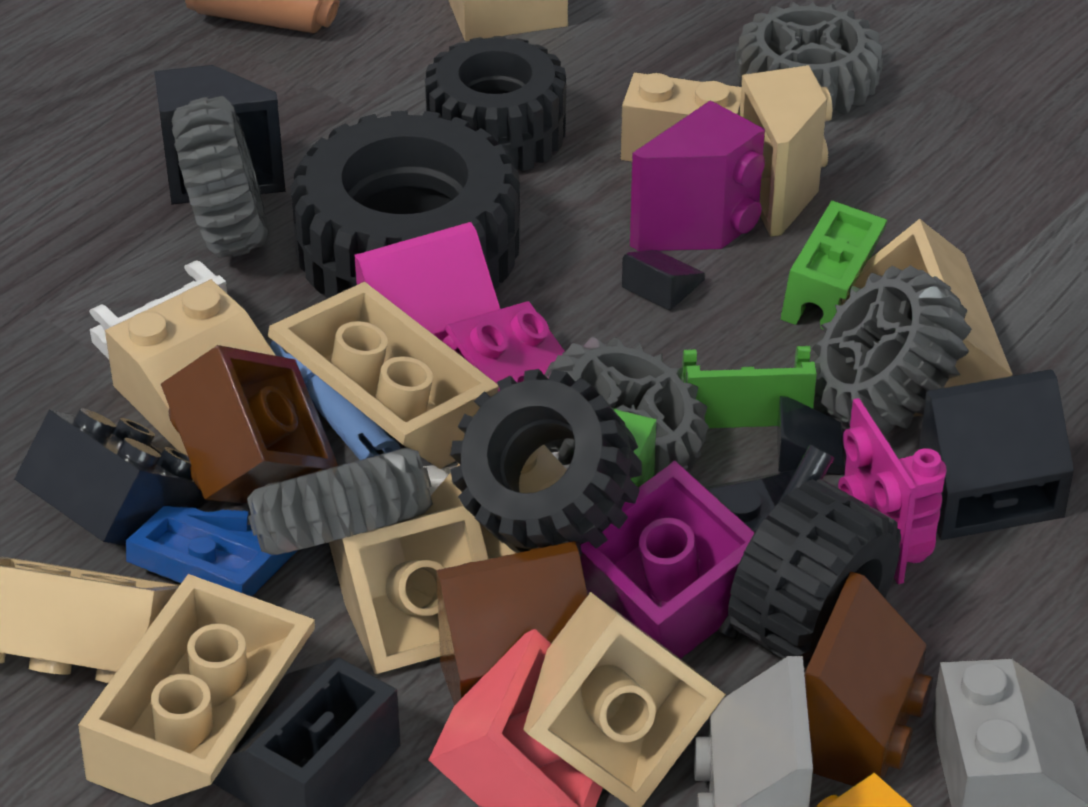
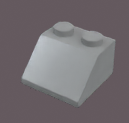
M787 656L724 697L709 716L708 737H695L694 743L695 781H708L709 793H697V807H809L813 764L803 656Z
M1013 659L940 662L931 719L951 807H1088V752L1075 706L1071 700Z

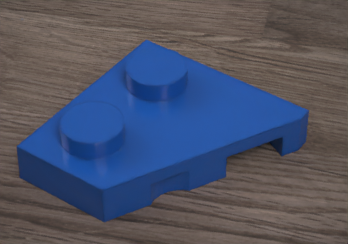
M163 506L126 540V562L180 583L190 574L251 597L298 551L279 555L262 552L257 535L253 536L251 525H248V511L237 510L205 512L196 508Z

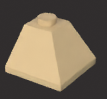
M464 506L413 517L396 524L329 542L345 606L375 674L440 656L436 570L488 559L480 524Z

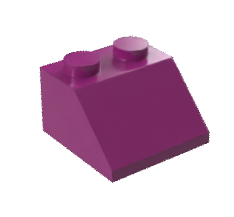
M710 100L632 153L630 247L637 251L722 249L741 234L750 232L758 223L762 211L760 192L762 172L765 166V158L763 156L765 129Z
M673 461L639 487L640 491L635 504L624 503L621 510L628 518L620 529L611 523L603 531L608 541L598 548H595L589 541L581 544L582 556H580L588 593L592 592L681 659L715 633L726 619L735 573L754 532L676 461Z

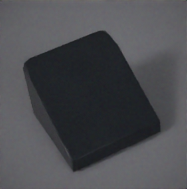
M658 250L628 252L622 258V287L670 311L705 280L704 272Z
M780 396L777 422L778 472L797 469L811 444L834 457L826 473L843 474L841 422L792 398Z

